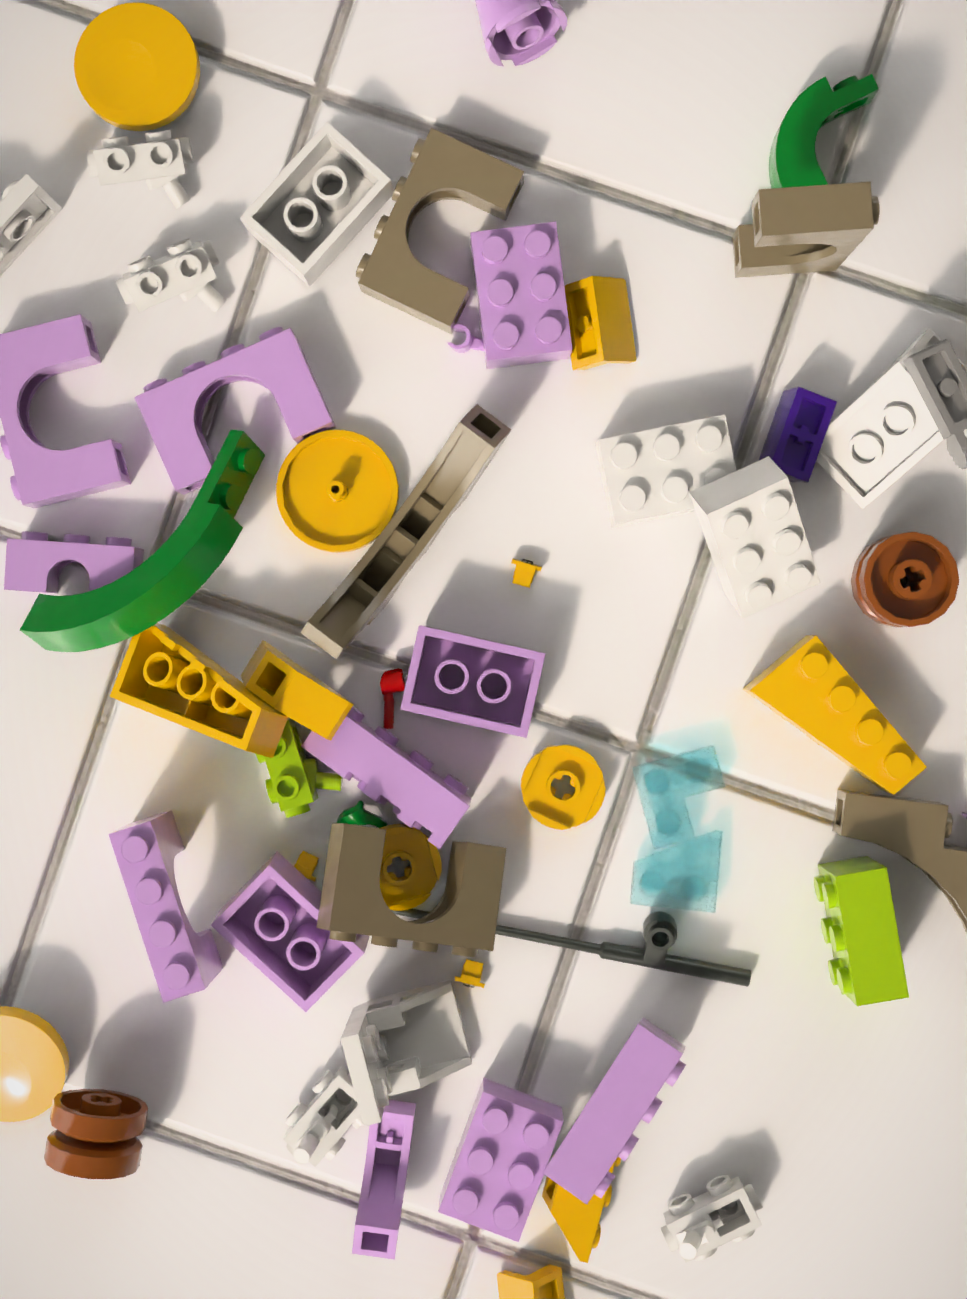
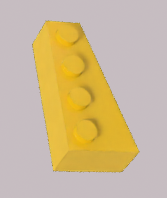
M159 623L132 637L110 694L111 698L242 750L270 758L274 757L288 719L286 715L277 711L248 690L240 680L171 628Z
M806 635L743 688L752 697L769 707L781 718L791 723L882 791L895 795L927 768L816 635Z

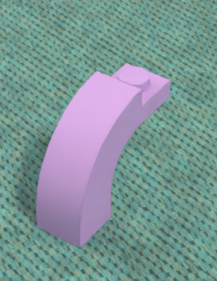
M389 1100V1105L384 1108L381 1122L369 1126L367 1153L355 1222L352 1254L395 1260L416 1103Z

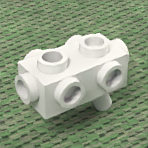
M166 130L145 133L146 142L129 144L128 136L102 139L104 148L86 151L91 177L98 176L100 186L145 180L148 189L163 187L176 209L190 201V198L177 179L178 176L188 172L187 164L194 163L189 137L172 138L171 131Z
M190 238L179 241L167 248L169 254L153 261L151 256H146L127 265L129 272L123 274V278L115 281L126 305L134 302L138 312L180 295L183 301H188L197 295L214 312L226 301L208 283L217 278L213 267L220 264L210 240L203 243L198 241L193 244Z
M342 1066L335 1075L330 1070H327L312 1089L317 1094L308 1106L300 1102L285 1120V1123L290 1127L287 1129L283 1140L287 1143L288 1151L298 1163L305 1164L309 1162L316 1167L324 1157L330 1161L346 1142L342 1136L351 1125L357 1129L362 1125L350 1073ZM342 1089L351 1099L343 1102L338 1099L336 1093Z
M722 1175L714 1178L706 1185L707 1192L695 1198H692L691 1194H682L670 1201L668 1204L670 1210L663 1213L666 1225L660 1228L670 1251L674 1252L679 1249V1253L685 1263L693 1259L702 1261L715 1254L718 1247L730 1241L741 1242L751 1237L755 1233V1229L762 1226L756 1211L763 1208L752 1184L744 1187L739 1176L730 1180L728 1175ZM736 1201V1204L732 1209L727 1210L722 1208Z

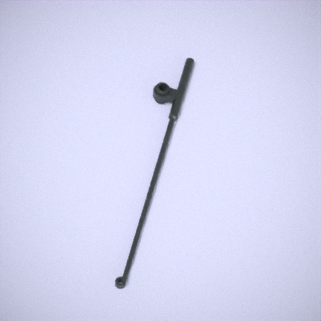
M413 908L402 911L391 910L394 914L417 919L430 913L429 911ZM662 911L650 914L643 923L644 949L609 942L597 944L508 926H496L495 934L598 954L602 959L746 987L749 986L751 980V970L667 954L668 948L677 939V924L670 914Z

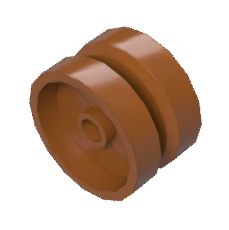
M907 532L880 538L866 547L854 564L851 585L855 601L862 612L878 624L891 627H913L929 624L945 614L956 598L959 575L957 563L947 546L931 535ZM906 576L907 585L902 587L900 579Z
M76 1089L57 1094L53 1098L50 1116L51 1125L57 1130L52 1131L47 1137L44 1154L46 1165L57 1172L86 1179H115L136 1173L140 1166L143 1147L137 1136L141 1135L146 1128L148 1115L146 1102L129 1094L104 1089Z

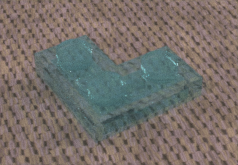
M714 745L631 767L654 850L695 839L685 798L725 787Z

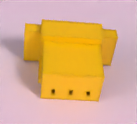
M513 558L511 563L516 564L512 583L530 588L535 570L541 571L542 566L533 564V561L522 559L521 561Z
M302 851L294 867L307 879L315 882L317 878L312 875L319 858Z
M466 959L461 976H455L454 981L462 982L464 986L471 988L475 986L484 988L485 983L480 982L483 963Z

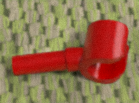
M400 668L385 671L380 680L384 701L383 728L385 729L394 728L395 699L393 693L405 690L404 675Z

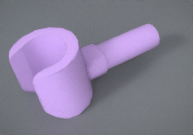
M462 324L454 325V331L466 333V340L461 345L447 342L454 351L458 353H465L470 349L484 351L481 338L474 337L469 329Z

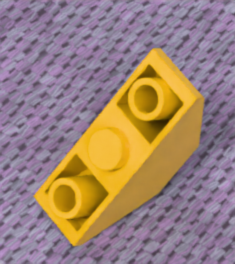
M263 640L240 675L244 686L277 711L330 741L354 705Z
M616 1158L609 1169L610 1173L613 1172L614 1167L619 1166L621 1158ZM547 1177L542 1197L579 1261L588 1263L592 1248L595 1249L600 1240L601 1226L599 1220L602 1209L606 1208L610 1203L612 1185L610 1184L602 1198L593 1194L586 1205Z

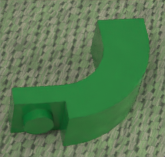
M872 74L860 80L857 79L856 75L848 77L837 83L832 89L825 76L813 83L797 97L784 116L770 149L769 179L771 189L828 185L816 157L815 141L817 133L827 123L870 104L879 90Z

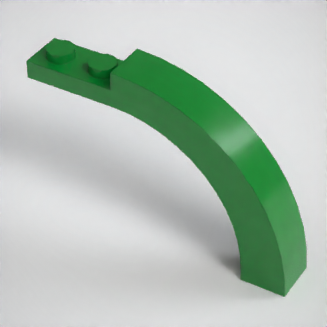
M231 429L187 515L168 540L152 556L123 577L92 591L66 596L39 593L20 631L45 650L82 652L103 648L133 637L174 612L210 578L227 556L241 533L243 527L234 517L265 457L263 451L244 431Z

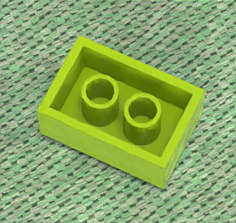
M868 856L818 864L819 876L814 877V888L818 901H824L827 918H821V929L825 943H831L834 959L828 960L832 984L838 985L842 995L845 994L856 1006L909 998L887 867Z

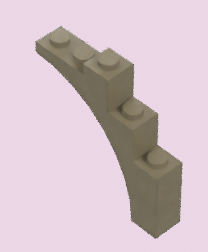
M476 404L458 423L426 473L379 537L332 595L307 621L301 634L337 659L365 626L370 625L389 603L408 572L427 552L450 516L466 500L511 432V429Z
M837 789L832 831L841 836L882 846L899 854L922 870L944 893L960 918L967 934V847L944 845L945 838H949L953 825L952 814L948 813L949 806L937 801Z

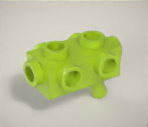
M293 719L287 720L273 758L256 754L259 763L266 762L270 779H266L265 784L272 804H279L280 810L285 812L286 818L310 811L309 803L319 798L316 789L341 791L343 777L338 773L318 772L316 759L306 758L304 749L301 747L302 742Z

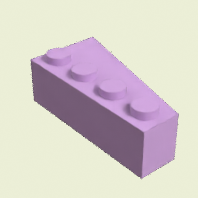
M352 706L331 741L313 731L310 732L301 747L344 779L350 781L353 777L359 781L357 787L375 802L383 805L387 802L394 806L392 811L397 815V818L410 828L415 827L420 830L422 826L432 833L428 841L438 849L443 846L470 807L471 797L465 794L469 789L468 786L450 774L445 779L431 770L434 763L418 751L413 749L410 755L396 746L399 738L379 725L376 730L362 722L365 715L354 706Z
M642 1018L545 1168L543 1174L586 1205L593 1194L602 1198L615 1178V1175L609 1172L617 1157L625 1161L639 1138L632 1134L641 1119L649 1124L663 1101L656 1097L665 1082L673 1087L684 1070L686 1064L680 1058L686 1046L645 1018Z

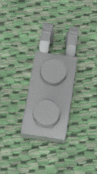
M945 339L909 356L903 362L943 440L947 439V450L950 456H952L955 465L961 469H966L967 437L963 431L967 429V375L949 340Z

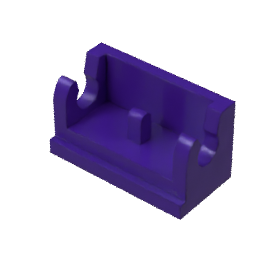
M799 386L783 391L759 460L769 456L786 474L789 482L802 481L808 483L837 401Z

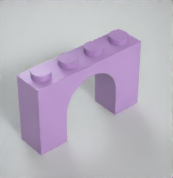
M81 314L0 334V418L4 434L0 436V443L5 457L8 460L11 459L15 475L10 477L13 494L18 501L21 500L22 505L27 507L39 508L131 485L120 443L108 439L68 450H51L38 440L30 424L29 410L31 400L38 387L44 381L63 372L101 363L92 324Z
M282 327L270 329L259 336V342L246 348L243 344L232 346L221 352V359L206 365L205 361L189 365L182 370L183 376L169 382L165 378L153 381L143 387L145 393L134 397L175 491L185 495L201 488L214 463L213 456L203 435L202 415L210 397L227 384L247 381L267 388L273 394L290 434L297 444L313 434L336 428L298 339L291 328L284 331Z
M172 810L130 823L108 834L163 1003L205 990L221 972L223 965L211 928L196 933L181 903L174 873V858L184 850V846Z

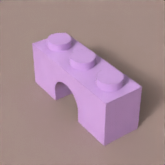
M22 531L21 539L7 538L4 590L58 594V582L62 570L71 563L79 562L86 568L89 574V591L116 581L143 563L144 549L131 547L132 539L106 537L105 545L89 544L90 536L64 534L63 542L48 541V533Z

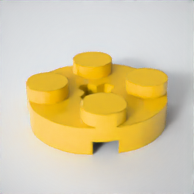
M561 744L545 747L529 760L521 778L523 802L530 814L541 824L553 829H570L571 827L586 823L597 814L604 801L606 788L603 772L595 759L588 752L577 746ZM563 775H568L571 777L570 785L575 787L572 795L565 793L562 798H558L555 796L556 788L551 786L554 778L561 780Z
M391 824L381 827L379 829H386L380 870L382 897L390 910L402 911L417 907L427 900L431 895V890L435 887L436 881L440 879L442 863L439 851L436 846L428 841L429 837L422 830L415 827L410 828L405 824ZM399 856L402 861H410V866L404 868V876L397 877L394 872H387V866L392 864V859Z

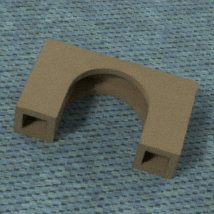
M431 128L426 139L419 138L410 157V162L414 163L408 178L401 176L392 195V200L396 203L390 216L383 215L379 220L374 233V238L378 241L371 255L368 253L363 255L355 276L360 278L358 285L361 292L452 335L453 327L458 323L470 298L469 288L428 269L414 257L408 246L411 225L417 215L430 204L451 199L466 202L506 221L524 184V171Z
M871 181L759 189L752 200L753 224L738 225L732 236L735 278L836 271L874 229V225L878 224L880 206L878 197L872 196Z
M332 823L316 927L330 930L329 939L355 942L357 934L372 936L371 944L396 948L398 939L413 941V950L435 953L438 951V944L453 946V955L477 958L478 949L493 951L507 848L452 841L447 882L440 902L426 916L413 921H405L389 909L380 889V870L386 829L346 823Z

